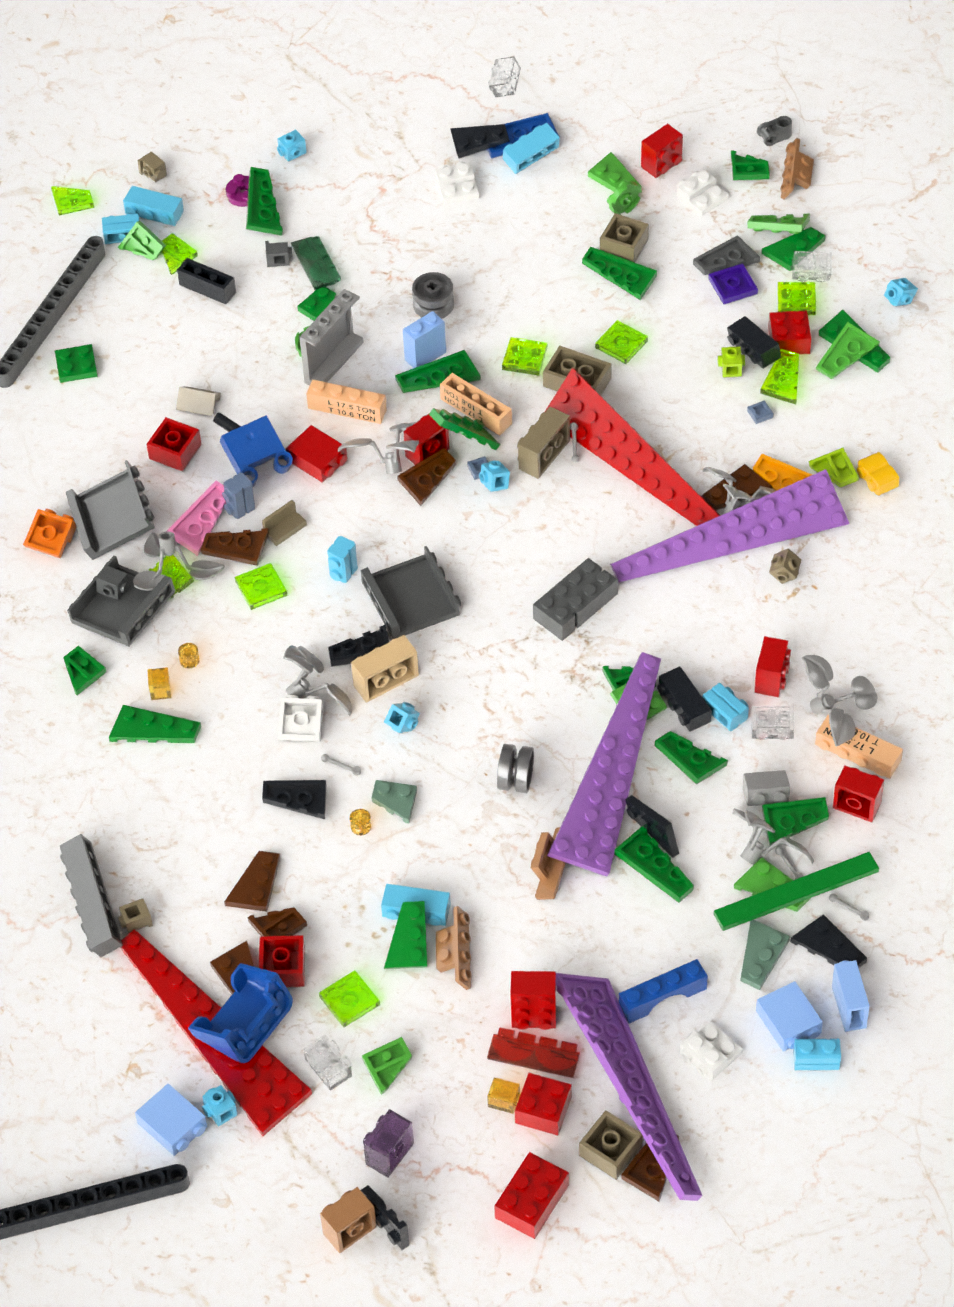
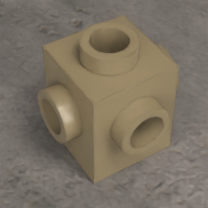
M789 548L773 555L769 573L781 584L792 581L799 574L802 559Z

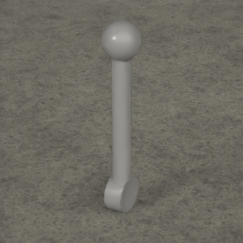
M571 423L570 429L572 430L573 440L572 461L578 462L579 456L577 455L576 441L578 425Z
M327 754L321 756L323 762L328 761L352 771L356 776L361 773V769L358 766L351 767L329 758Z
M777 847L775 850L776 854L782 857L795 875V879L803 877L802 874L796 871L783 853V848Z
M836 894L829 896L831 902H837L857 913L862 920L866 921L869 919L867 911L856 909L837 898Z

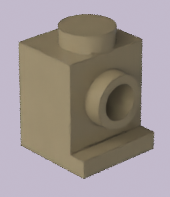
M152 151L137 160L141 175L145 174L146 177L151 178L155 182L167 176L165 162Z
M143 898L119 907L121 915L117 917L122 929L126 928L128 933L134 929L138 930L146 926H153L151 914Z

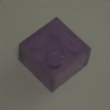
M391 1109L385 1115H381L376 1122L374 1130L368 1132L363 1140L366 1165L389 1178L414 1144L412 1122Z

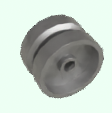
M428 272L415 279L412 284L413 308L416 314L422 318L433 311L441 319L448 316L454 308L453 283L451 279L445 274L438 272Z
M503 744L497 770V788L499 790L509 791L514 781L516 792L528 793L534 764L533 747L522 746L517 757L515 745Z

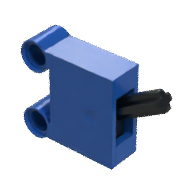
M219 412L215 415L213 422L228 431L220 439L227 457L237 474L241 472L253 478L251 481L252 487L255 486L258 479V473L254 467L274 459L273 468L276 472L284 474L289 471L293 458L283 447L267 415L243 426L238 425ZM278 460H285L287 465H281Z

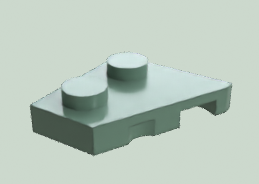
M376 780L371 797L372 802L379 807H384L392 815L394 813L403 818V822L409 824L417 786Z

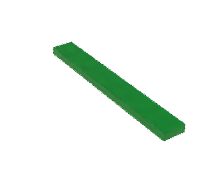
M867 852L714 910V916L722 931L878 873L879 867L871 853Z

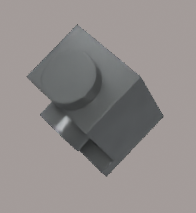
M265 241L267 267L290 266L289 258H293L292 247H288V242L269 243V241Z

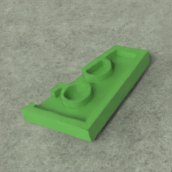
M847 322L816 366V370L833 379L877 347L880 341Z
M761 857L734 883V889L739 891L743 889L751 892L753 896L793 880ZM811 898L786 908L798 912Z

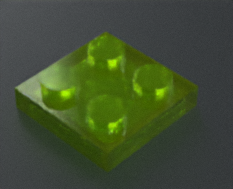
M778 282V312L807 310L808 315H816L815 282Z
M617 320L597 340L595 348L627 364L648 342V336Z
M510 337L502 363V370L539 376L548 348L547 343Z
M271 563L234 577L235 583L250 610L288 596L285 586Z
M355 970L319 992L320 999L343 1027L348 1026L380 1006V1000Z

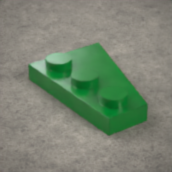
M809 227L798 234H793L762 248L761 254L791 271L825 241L826 235Z
M672 731L655 740L654 746L695 784L700 783L727 766V759L723 757L719 759L711 755V751L707 749L701 750L693 746L691 741Z
M825 797L762 805L764 821L775 830L774 833L766 830L769 846L784 836L790 838L829 819Z
M424 901L402 903L384 969L428 967Z

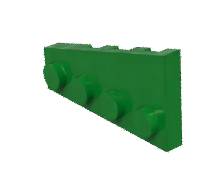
M591 246L582 258L583 265L639 300L642 299L657 277V270Z
M462 350L395 375V380L402 392L407 393L440 387V384L451 373L467 382L481 380V375L466 351Z
M122 705L109 735V741L127 740V742H136V740H148V743H157L159 740H167L168 743H195L201 729V722Z
M643 826L615 849L614 855L678 903L693 891L694 885L678 866H674L669 855L663 853L658 847V842L647 834V829Z

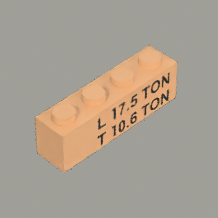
M451 373L440 384L441 400L473 420H480L486 428L499 436L512 425L511 408L457 375Z
M313 379L306 393L308 409L378 424L382 423L387 411L386 395Z
M827 715L816 732L815 745H818L821 749L831 751L843 759H848L860 767L870 769L876 774L889 779L902 760V748L856 727L855 735L851 740L835 747L829 715Z

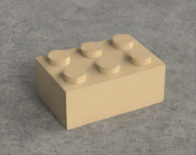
M405 635L395 638L389 643L377 647L351 662L353 686L366 703L419 676L417 651Z

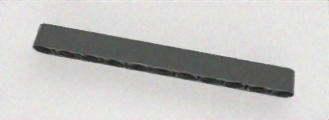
M91 236L87 239L0 359V387L8 388L13 385L103 260L105 248L102 237Z

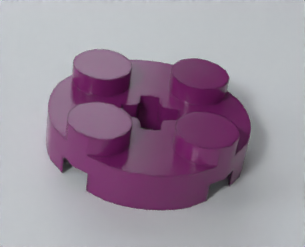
M236 174L227 183L225 188L226 196L231 204L239 207L247 206L249 176Z

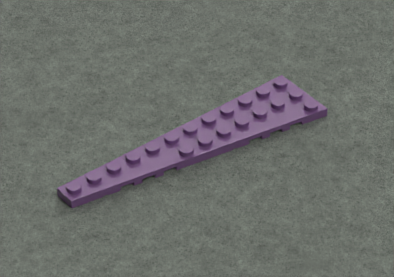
M825 469L610 565L618 582H623L848 525L849 521Z
M644 652L639 655L547 856L606 877L609 875L626 807L625 799L628 798L661 658Z
M556 973L557 992L562 995L617 1090L620 1101L628 1109L680 1200L698 1201L703 1195L609 979Z

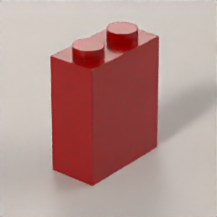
M312 425L286 447V451L293 458L292 464L322 483L331 477L334 471L344 465L348 459L347 448H343L338 452V448L342 444Z

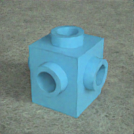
M297 130L277 138V151L288 162L307 153L305 139Z
M907 278L894 279L888 283L884 296L894 306L911 304L918 288Z
M493 460L481 465L479 479L491 492L508 489L510 471L500 461Z
M408 702L392 704L384 723L398 733L409 732L417 726L420 713Z
M222 1085L208 1090L202 1096L204 1103L202 1106L203 1112L208 1118L212 1117L218 1127L237 1116L236 1100L231 1091L228 1090L226 1092Z

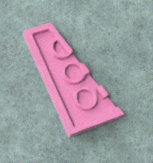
M217 480L167 530L175 534L176 542L197 556L200 553L206 533H211L226 504V500L222 495L224 485Z

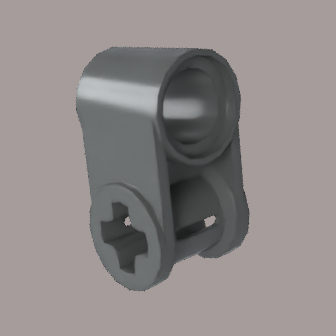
M780 116L769 122L762 123L758 126L756 132L759 136H762L766 146H772L792 136V120L788 116Z

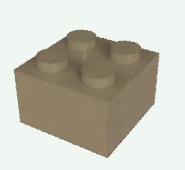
M614 213L600 237V250L635 262L648 241L649 224Z
M605 1110L579 1142V1156L617 1180L643 1147V1135Z

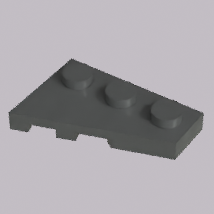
M738 235L693 259V265L703 275L739 264L746 266L760 262V256Z

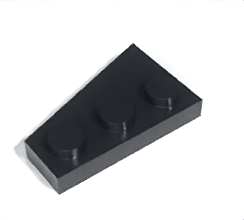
M326 780L263 781V803L325 819Z
M824 914L792 936L790 940L796 946L799 944L807 948L811 954L822 956L832 965L845 960H856L858 968L867 963V957Z
M369 1185L361 1189V1192L374 1206L376 1224L381 1229L384 1227L388 1232L387 1236L393 1245L397 1244L401 1250L408 1247L409 1235L407 1224L403 1220L399 1222L396 1217L397 1214L392 1209L386 1210L387 1207L383 1199Z

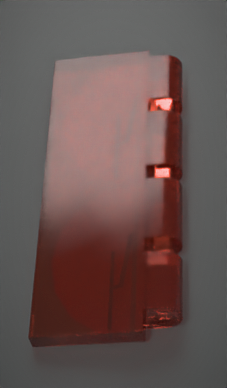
M501 1027L499 1028L498 1035L493 1034L487 1055L488 1060L574 1078L580 1052H576L578 1044L562 1041L560 1048H557L558 1040L540 1036L539 1043H535L537 1035L520 1031L516 1039L514 1038L515 1030Z

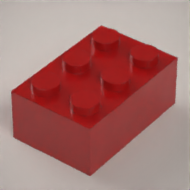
M511 971L512 1028L520 1030L528 1028H539L542 1030L556 1028V971Z
M529 1152L494 1205L495 1219L535 1239L568 1188L569 1172Z

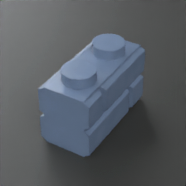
M240 472L233 476V479L230 478L223 482L224 492H222V495L226 500L224 508L229 515L232 514L236 519H240L245 516V513L255 510L252 482L243 473Z

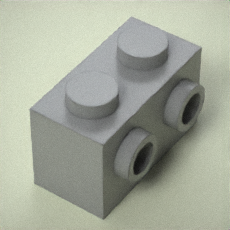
M786 771L744 773L743 793L747 806L789 802L790 784Z

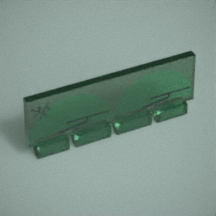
M319 236L291 242V246L314 290L334 285L341 280Z

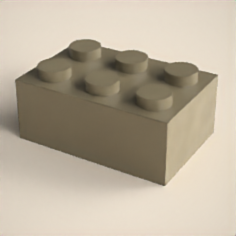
M559 345L543 370V387L558 391L573 368L602 395L611 380L612 364Z
M549 407L546 412L541 413L535 425H531L525 437L520 438L518 441L517 460L519 462V470L537 479L541 477L570 442L569 415L552 407Z

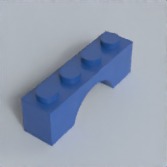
M698 959L620 992L619 1004L627 1022L630 1024L648 1016L658 1003L668 997L685 995L688 998L706 990L708 975Z

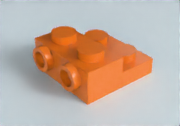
M38 509L23 545L27 548L61 558L67 542H71L76 530L74 518L63 514V516L56 515L57 513L50 509H45V511Z

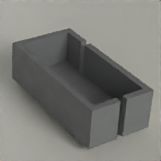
M587 558L533 604V619L563 641L575 631V626L577 628L580 627L618 594V579L606 570L602 571V567L590 558Z

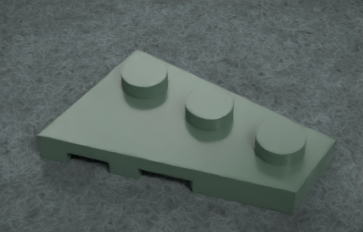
M751 920L740 981L760 990L789 943L790 936L756 920Z

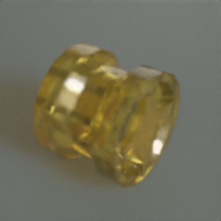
M184 643L179 647L178 656L181 666L187 669L196 667L200 662L197 646L193 643Z
M356 809L350 814L351 831L360 836L369 833L371 830L370 813L365 809Z

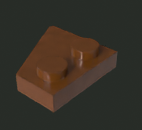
M294 907L283 909L282 911L267 912L268 915L255 918L254 915H250L247 917L248 922L260 936H293L307 926V921Z

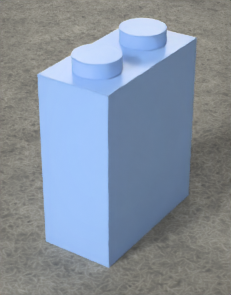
M433 311L403 329L405 361L413 368L432 362L446 353L445 322Z
M845 960L834 964L832 989L844 1031L867 1028L869 1002L857 961Z
M795 981L757 999L756 1011L782 1051L794 1049V1039H815L822 1033V1020Z
M169 1083L135 1112L137 1123L173 1156L178 1152L184 1151L195 1137H199L204 1133L207 1127L205 1115Z

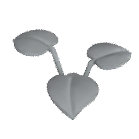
M416 422L401 423L389 428L390 431H396V443L386 446V449L393 448L394 452L386 453L385 458L382 456L375 441H372L370 438L349 440L338 448V452L343 448L371 445L377 452L381 463H385L386 474L399 473L402 471L399 449L415 452L419 444L418 440L399 442L400 433Z
M711 467L703 469V472L709 471L729 483V485L723 484L728 494L725 502L726 507L722 515L741 507L742 502L738 499H747L748 501L745 504H748L760 493L770 494L776 491L760 486L751 497L749 494L733 487V481L736 482L737 480L730 474Z
M166 531L159 535L152 532L145 542L144 553L150 557L160 556L158 571L138 573L133 579V584L137 589L152 591L165 576L161 574L164 555L171 556L175 553V550H177L186 568L190 570V577L197 580L210 579L220 573L225 566L206 560L195 561L192 565H189L180 549V544L175 542V534L173 532Z
M294 645L289 646L284 653L283 659L292 661L302 671L297 679L286 688L287 694L296 695L301 698L304 694L309 696L311 693L326 688L328 693L344 707L350 716L352 713L351 702L348 696L335 684L329 685L325 683L309 690L310 683L305 678L309 673L313 672V668L318 673H322L324 670L322 662L303 646L298 648Z
M818 655L803 656L802 660L805 663L807 676L811 684L815 688L822 689L821 692L817 693V697L810 701V708L817 715L829 713V723L835 747L840 746L854 737L855 724L849 714H844L843 709L833 708L834 704L855 697L856 705L864 710L870 709L877 703L875 688L866 677L857 676L851 682L853 693L834 699L833 696L824 694L830 687L829 681L833 679V670L828 661Z
M735 808L733 809L732 814L738 815L748 823V826L753 827L750 841L740 855L744 860L754 865L760 856L765 857L769 851L783 843L807 855L813 864L814 859L807 849L800 843L785 836L763 850L764 845L758 841L762 830L766 829L772 833L775 830L754 813L748 810L743 812Z

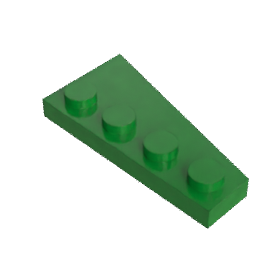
M250 167L246 229L282 236L283 228L280 225L279 212H277L270 173L267 169Z
M841 310L819 330V336L832 344L847 322L863 332L865 331L844 310ZM878 345L858 361L879 373L890 363V356Z
M433 408L429 413L441 427L457 434L460 432L466 438H474L484 446L487 443L494 450H497L501 445L478 419L472 420L468 416L461 417L455 412L451 414L445 409L438 410Z

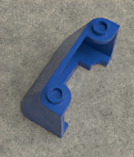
M240 963L231 975V985L235 992L211 1022L208 1018L200 1016L192 1022L188 1029L195 1038L237 1062L247 1063L290 1011L293 998L276 972Z

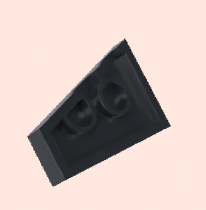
M505 124L450 128L458 158L510 142Z
M386 624L380 626L379 630L373 633L370 631L362 633L363 636L355 640L347 639L329 646L331 667L351 664L357 657L364 656L375 648L389 643Z
M633 795L626 798V811L630 818L634 819L641 827L646 828L647 833L672 858L677 856L679 850L672 823Z

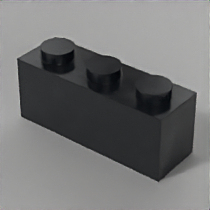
M186 258L177 269L180 286L218 302L227 304L236 293L234 277L199 262Z
M746 316L727 327V338L730 344L741 347V353L746 354L754 364H758L764 369L781 358L779 343Z
M680 666L659 676L658 692L667 699L669 708L677 713L682 726H686L689 732L711 722V708Z

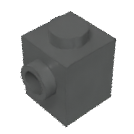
M106 565L96 578L97 592L118 600L129 588L127 573Z

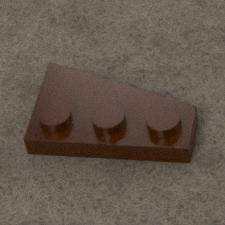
M443 448L398 475L397 480L417 503L422 506L455 467L456 460Z
M746 464L730 474L737 480L736 482L733 481V487L749 494L751 497L760 486L772 489V485ZM725 479L702 494V497L716 511L726 507L725 502L728 492L723 484L729 485V483Z
M264 528L261 531L243 530V532L231 533L230 531L206 533L200 552L204 555L258 566L269 535V529Z
M258 851L224 901L225 906L267 912L280 862V853Z
M247 941L210 962L212 969L231 994L235 992L231 985V975L238 965L242 963L254 967Z
M647 1142L621 1174L622 1180L660 1202L667 1177Z

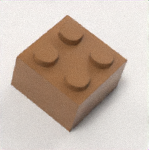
M358 1187L352 1191L345 1192L337 1202L328 1204L320 1213L323 1235L339 1254L376 1228L374 1206Z

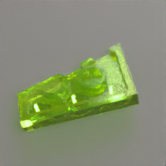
M781 349V358L774 362L760 389V394L796 405L799 354Z

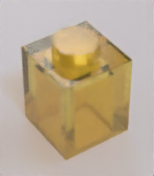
M168 667L147 669L151 700L172 698Z
M494 1077L487 1095L488 1107L514 1114L521 1094L520 1084Z

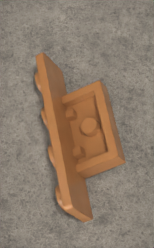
M799 138L790 142L786 147L785 169L782 174L783 183L780 188L781 199L783 200L794 190L795 183L805 189L811 185L814 159L799 152Z
M560 827L555 829L553 837L549 832H541L539 841L536 844V851L530 868L540 880L535 894L537 900L555 899L566 862L549 857L547 854Z
M456 906L453 908L454 925L436 931V969L442 973L455 968V981L468 990L471 989L472 979L470 971V917L467 912Z

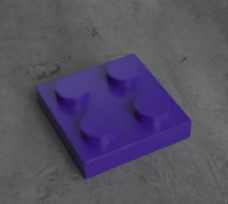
M743 264L708 274V280L723 305L758 294V288Z

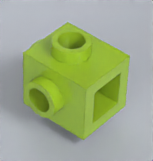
M721 347V355L717 356L718 367L722 368V377H742V366H745V354H741V347Z

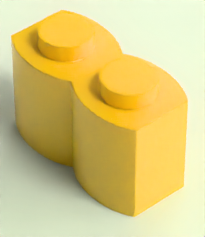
M880 452L858 461L857 473L861 479L863 478L867 482L870 491H874L879 496L899 487L898 474Z

